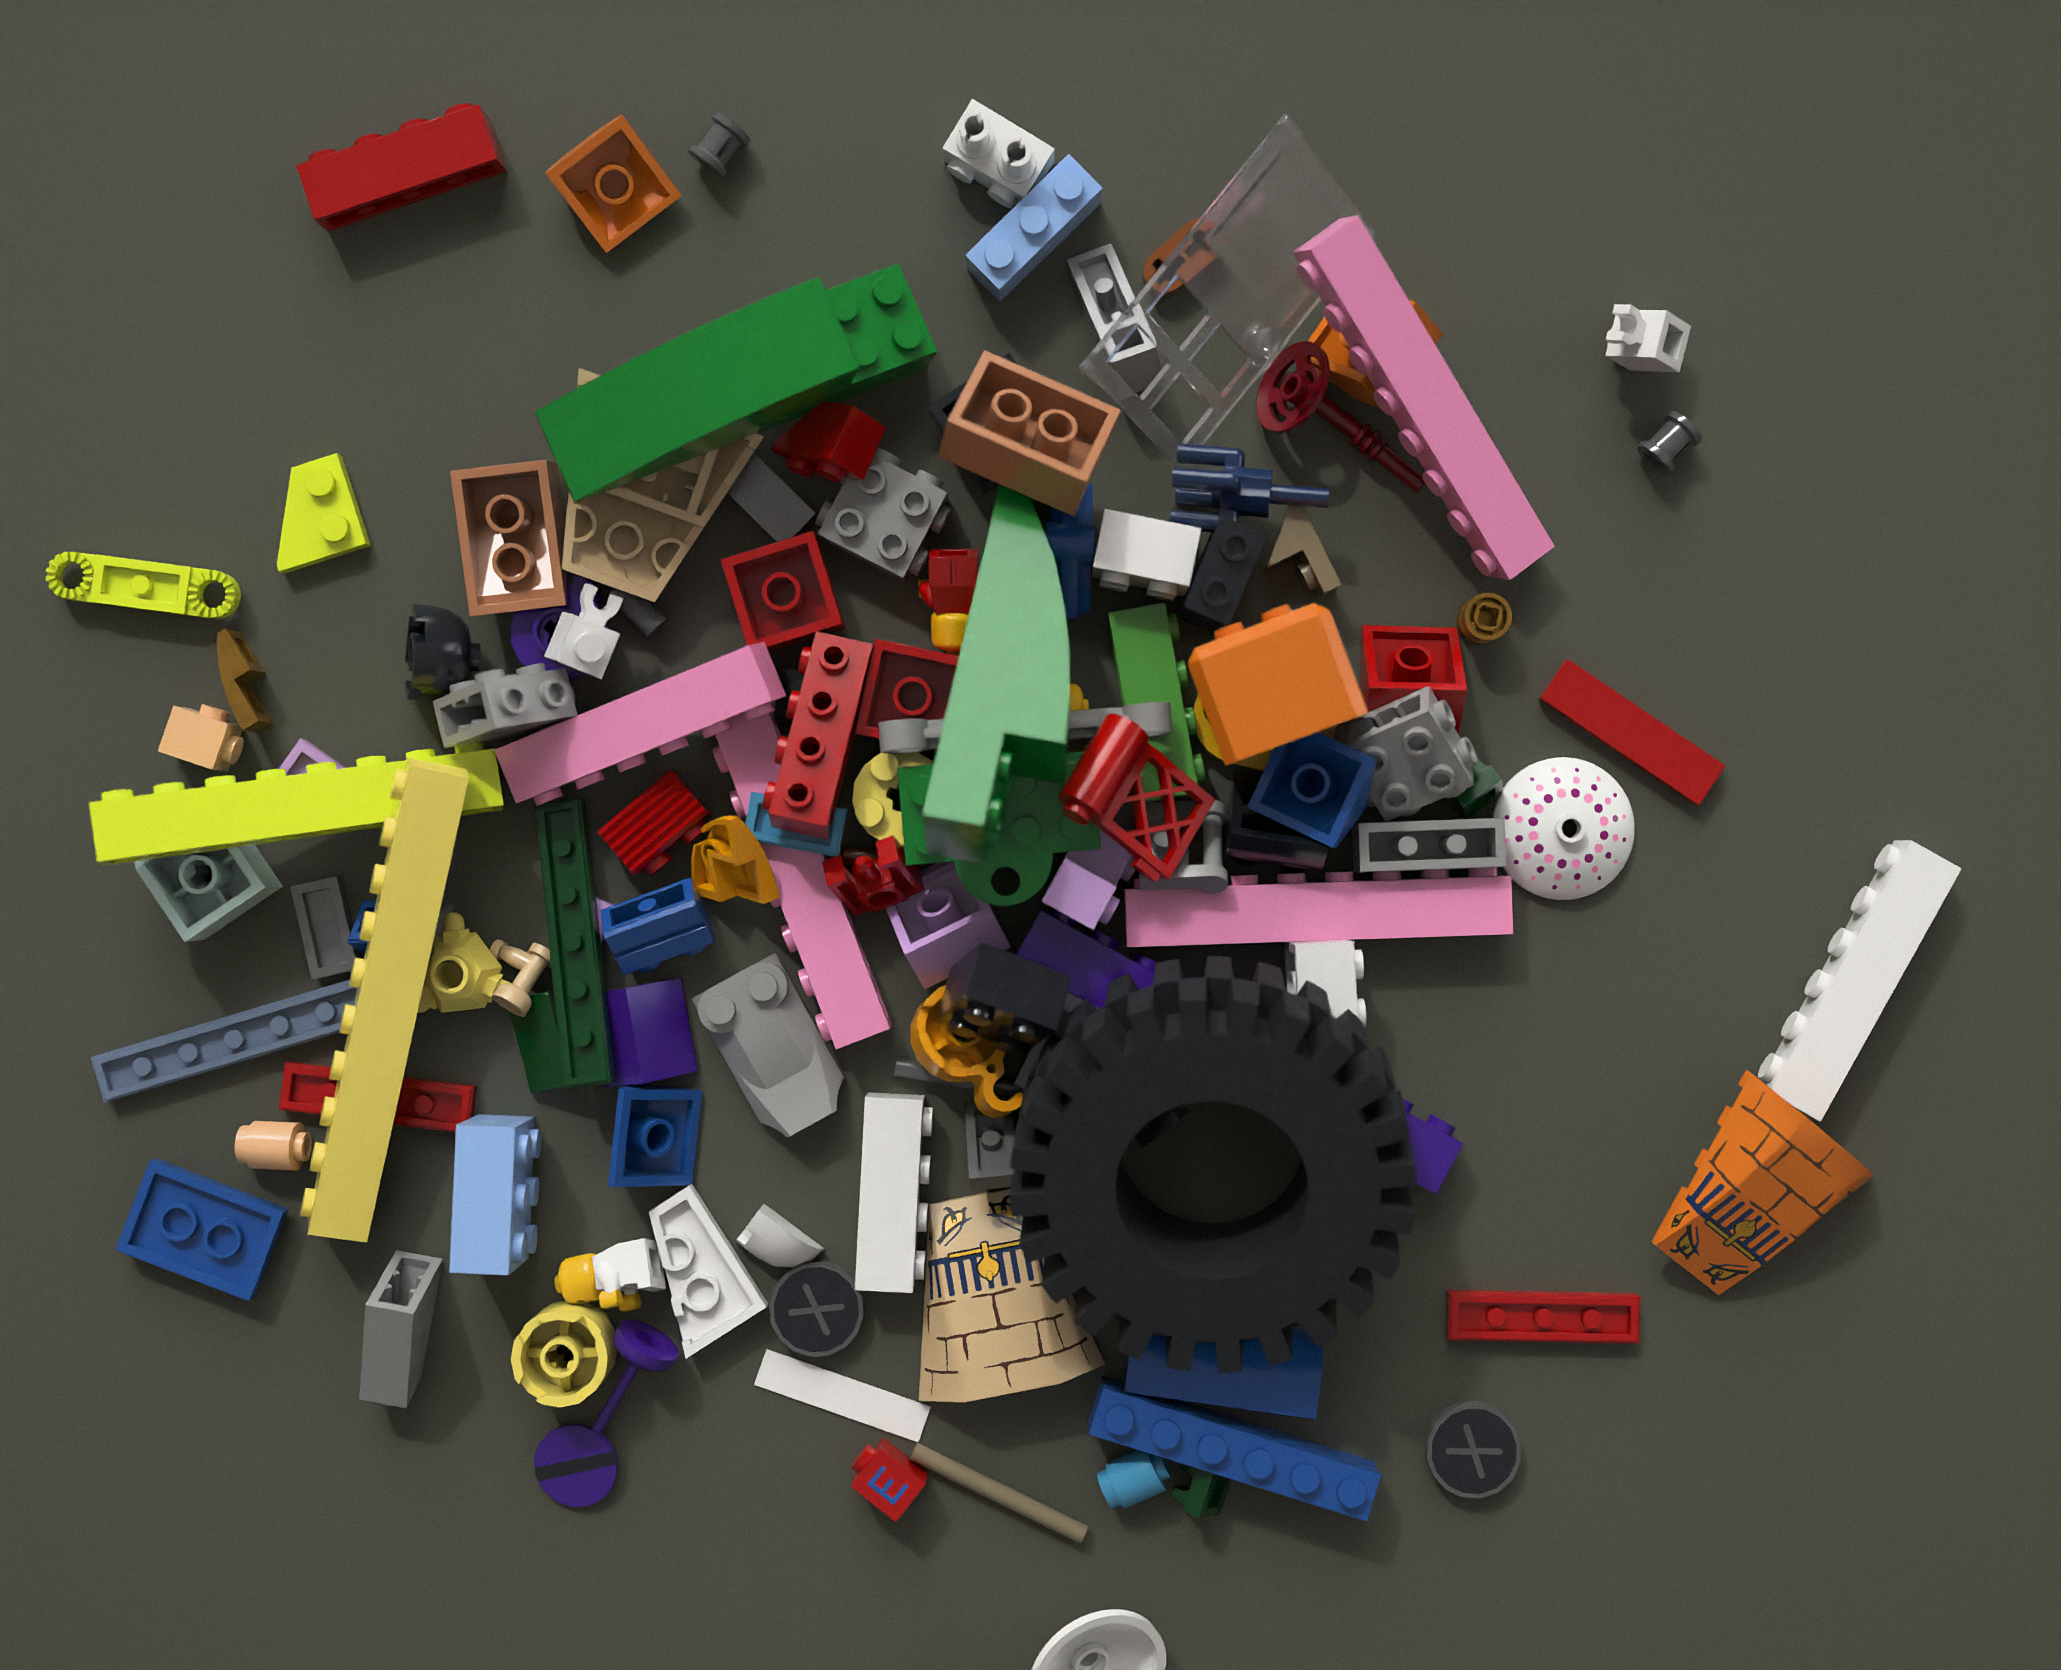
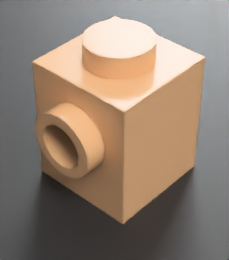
M202 704L200 711L173 706L158 751L211 770L229 771L230 765L235 764L242 753L244 740L240 737L242 729L240 725L228 721L231 713L205 704Z

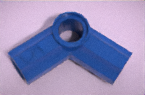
M1091 483L1075 516L1050 506L1051 520L1046 521L1045 536L1054 555L1066 618H1078L1079 615L1090 612L1091 566L1094 564L1095 522H1092L1093 484Z

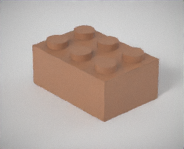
M984 350L947 420L938 457L1075 516L1107 449L1121 410Z

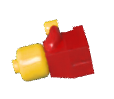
M930 549L929 579H918L919 597L924 600L929 608L934 609L931 615L932 644L937 649L946 650V654L960 655L979 574L978 549Z

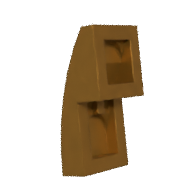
M227 628L217 633V656L221 681L227 700L242 731L258 733L274 723L250 684L251 681L263 675L265 671L242 633Z

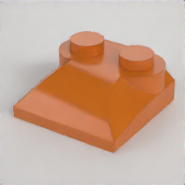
M622 114L599 128L545 172L606 253L682 196Z

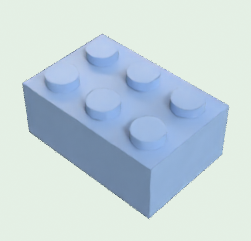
M478 1114L456 1125L449 1273L509 1275L529 1259V1254L535 1253L538 1232L537 1226L530 1224L531 1206H536L538 1203L540 1182L538 1177H533V1158H539L542 1145V1133L540 1129H535V1117Z

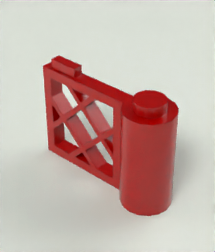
M1110 713L1105 716L1060 791L1058 800L1063 805L1061 811L1067 818L1080 825H1087L1088 822L1095 824L1135 857L1131 866L1150 882H1157L1159 878L1161 880H1169L1215 799L1148 742L1149 737L1138 724L1124 716ZM1148 761L1157 769L1160 789L1143 793L1141 771ZM1183 791L1196 803L1186 819L1177 821L1173 793ZM1161 796L1165 823L1149 827L1145 799ZM1123 803H1133L1136 823L1135 830L1125 831L1113 821ZM1166 830L1169 850L1161 861L1153 855L1150 833Z

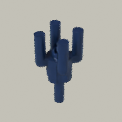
M1178 444L1177 463L1223 466L1224 470L1213 471L1173 467L1172 487H1176L1175 505L1220 508V513L1171 510L1170 522L1201 528V532L1214 533L1219 519L1223 516L1239 522V516L1269 518L1270 504L1328 508L1330 489L1272 484L1273 470L1245 468V454L1239 448Z

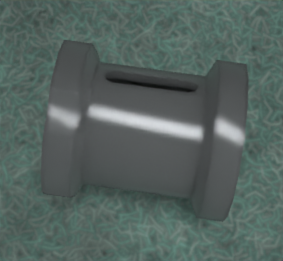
M716 112L712 117L713 126L699 145H692L688 152L708 171L719 178H723L727 173L725 169L727 163L741 145L747 146L751 139L736 123L723 114Z
M1670 411L1665 416L1666 423L1649 441H1642L1637 446L1641 457L1652 468L1664 475H1669L1675 469L1673 463L1690 445L1696 446L1703 440L1699 429L1688 418L1677 411Z

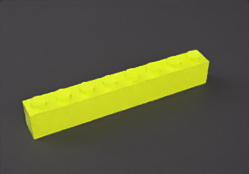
M483 743L456 746L454 747L455 754L441 756L435 755V749H422L405 753L406 760L388 763L386 762V756H369L357 759V767L337 769L336 762L317 763L306 766L307 773L290 776H287L286 769H271L257 772L256 780L236 783L235 776H218L205 779L206 787L185 789L183 782L165 783L153 786L154 794L133 796L132 789L101 793L102 801L89 802L97 862L107 866L383 827L385 817H395L398 800L390 798L391 786L395 770H405L407 757L467 770L469 780L461 816L502 811L504 803L495 748L484 750Z

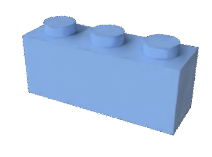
M1068 154L965 255L967 270L1001 302L1101 204L1103 188Z

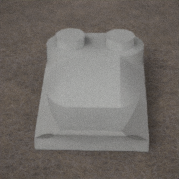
M777 952L691 998L698 1010L700 1021L711 1033L761 1124L770 1126L786 1137H789L837 1111V1097L845 1076L827 1042L823 1040L815 1020Z

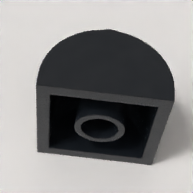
M1234 773L1225 825L1224 858H1231L1242 866H1254L1258 862L1279 865L1283 870L1290 873H1301L1305 869L1321 871L1329 846L1247 808L1261 777Z

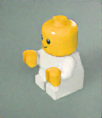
M646 1238L618 1243L597 1255L588 1253L564 1259L554 1279L556 1291L559 1294L562 1293L564 1299L570 1304L578 1305L599 1300L601 1308L609 1309L619 1306V1310L622 1312L637 1310L641 1307L638 1289L652 1292L666 1289L664 1268L662 1267L657 1243Z

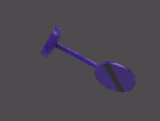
M624 1320L617 1327L613 1341L618 1352L629 1363L593 1426L564 1424L551 1430L539 1443L534 1457L535 1476L542 1489L555 1501L570 1507H587L601 1501L613 1488L618 1474L617 1454L611 1442L602 1432L639 1368L651 1372H664L671 1368L678 1358L679 1351L675 1343L659 1329L637 1320Z

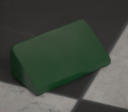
M554 989L529 995L532 1005L525 1017L510 1012L531 1093L564 1086Z

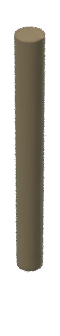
M918 1442L910 1455V1461L1081 1544L1086 1535L1087 1525Z

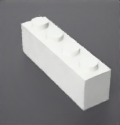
M868 1092L865 1096L855 1290L913 1293L915 1280H924L926 1251L917 1250L918 1232H927L928 1203H919L920 1184H929L931 1155H922L923 1136H932L933 1108L924 1107L925 1095Z

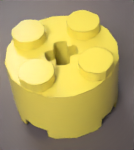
M918 752L900 754L880 753L863 766L854 782L852 802L857 820L868 834L878 840L893 835L904 846L901 812L894 809L895 801L889 799L893 788L899 790L897 767L934 764L932 760Z
M566 1300L551 1303L525 1324L520 1334L514 1340L511 1364L517 1383H522L527 1392L538 1398L536 1401L542 1405L561 1408L579 1404L585 1400L586 1397L599 1388L615 1364L617 1354L613 1341L615 1331L609 1322V1316L600 1307H594L589 1303L574 1305ZM560 1345H565L568 1347V1350L572 1351L573 1357L569 1361L564 1360V1353H557V1348Z

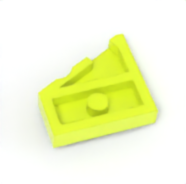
M335 453L291 468L277 559L279 572L286 574L371 546L343 457L340 454Z

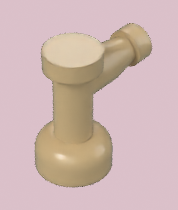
M497 939L490 948L491 953L496 959L505 961L510 966L519 969L520 972L512 984L503 983L499 985L492 998L509 1012L525 1017L532 1005V1000L528 993L546 966L551 967L550 950L543 945L533 943L529 950L525 952L519 948L509 946L507 942L501 939Z

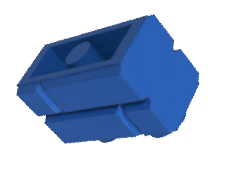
M692 877L601 910L604 938L615 955L623 975L637 970L640 972L651 971L657 968L664 960L681 954L686 956L698 954L708 944L715 942L710 914L700 897Z

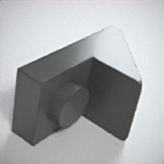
M975 1102L965 1103L971 1191L1011 1187L1014 1169H1010V1161L1015 1138L1013 1112L1002 1118H990L977 1108Z

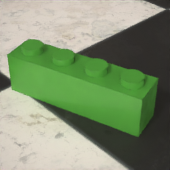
M1165 603L1109 612L1107 622L1122 706L1151 702L1170 703L1173 733L1149 736L1148 742L1195 783L1205 782L1201 754L1192 755L1189 736L1197 735L1194 711L1192 707L1184 708L1181 689L1189 688L1184 660H1175L1172 642L1180 641L1176 613L1167 614ZM1147 761L1141 771L1143 793L1160 789L1157 769ZM1182 791V792L1173 793V796H1174V797H1180V796H1185V795H1187V794H1186L1185 792H1183V791ZM1161 796L1147 798L1145 803L1161 800Z

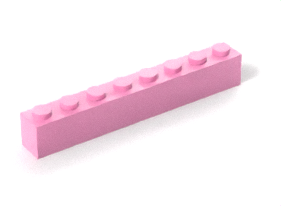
M1355 215L1338 219L1295 250L1293 254L1299 262L1297 266L1299 276L1308 288L1313 291L1316 290L1325 305L1323 314L1327 322L1336 332L1342 333L1351 348L1348 351L1350 360L1359 372L1367 374L1376 390L1373 392L1376 403L1385 414L1392 416L1401 430L1398 433V437L1402 446L1410 455L1418 458L1425 470L1423 473L1424 482L1433 494L1441 497L1450 511L1447 513V519L1452 528L1460 536L1467 539L1474 551L1471 553L1472 561L1478 570L1485 576L1511 580L1555 546L1360 217Z
M773 712L748 722L745 714H740L728 719L732 727L731 729L715 735L719 745L712 747L713 754L721 773L730 772L736 790L729 792L736 814L740 819L747 817L751 792L765 794L768 781L777 782L781 765L775 764L774 761L781 733ZM760 843L771 865L780 898L771 901L773 908L781 906L787 921V924L781 926L784 940L791 953L798 950L804 965V969L798 970L802 987L807 997L815 995L822 1013L815 1015V1019L825 1042L832 1040L835 1049H839L890 1029L893 1026L850 912L827 887L822 861L829 859L828 855Z
M1497 867L1468 868V877H1449V869L1420 870V878L1402 879L1401 870L1372 872L1373 880L1354 881L1353 872H1325V882H1306V873L1277 874V883L1258 884V875L1229 876L1227 888L1220 893L1213 894L1206 893L1200 888L1140 890L1139 879H1133L1134 888H1123L1125 946L1148 947L1513 934L1511 876H1497Z

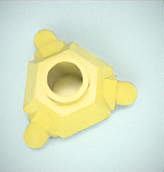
M450 912L443 918V932H439V936L434 937L418 1013H423L430 1007L434 1010L438 1008L441 1013L485 1008L487 1002L492 1003V995L499 985L503 983L512 984L502 979L503 974L500 973L502 966L476 932L470 933L469 929H465L463 916L457 912Z

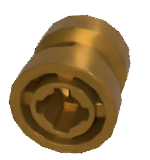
M1482 593L1469 599L1460 607L1456 615V626L1460 635L1473 644H1485L1500 638L1508 631L1512 623V611L1509 603L1502 596L1495 593Z

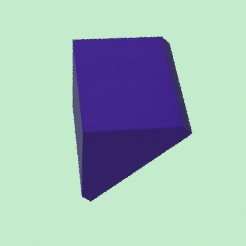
M682 977L606 990L616 1083L604 1084L603 1088L645 1084L698 1071Z

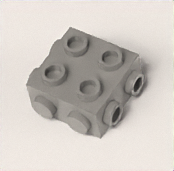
M877 448L864 480L843 477L841 482L843 485L835 501L830 499L825 501L815 524L821 527L818 532L821 540L906 583L910 574L918 577L930 554V551L924 547L932 531L938 534L942 532L950 517L952 508L946 506L949 497L948 493L941 489L944 484L943 481L920 469L915 476L899 468L902 462L899 458Z
M540 663L516 669L517 674L506 676L504 669H497L476 674L474 676L475 680L449 686L451 694L433 701L444 748L523 736L577 716L575 693L569 683L566 668L546 671L545 664Z
M1430 686L1342 724L1341 743L1377 759L1368 806L1371 808L1376 806L1385 822L1399 816L1413 815L1425 805L1442 798L1456 797L1468 787L1473 786V765L1478 763L1474 747L1467 737H1459L1454 728L1456 722L1450 706L1444 699L1438 702Z

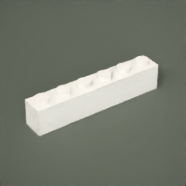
M1894 840L1892 845H1886L1879 853L1874 864V869L1877 870L1870 885L1864 886L1855 896L1851 905V910L1854 912L1846 928H1840L1832 937L1828 946L1830 956L1822 970L1818 969L1808 980L1804 993L1808 995L1799 1012L1794 1011L1787 1018L1781 1031V1036L1784 1037L1775 1054L1771 1053L1765 1058L1759 1069L1758 1078L1803 1115L1821 1122L1962 869L1912 840Z

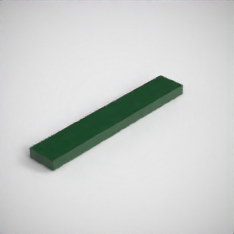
M579 797L547 802L539 806L534 804L564 1089L616 1083L586 801Z

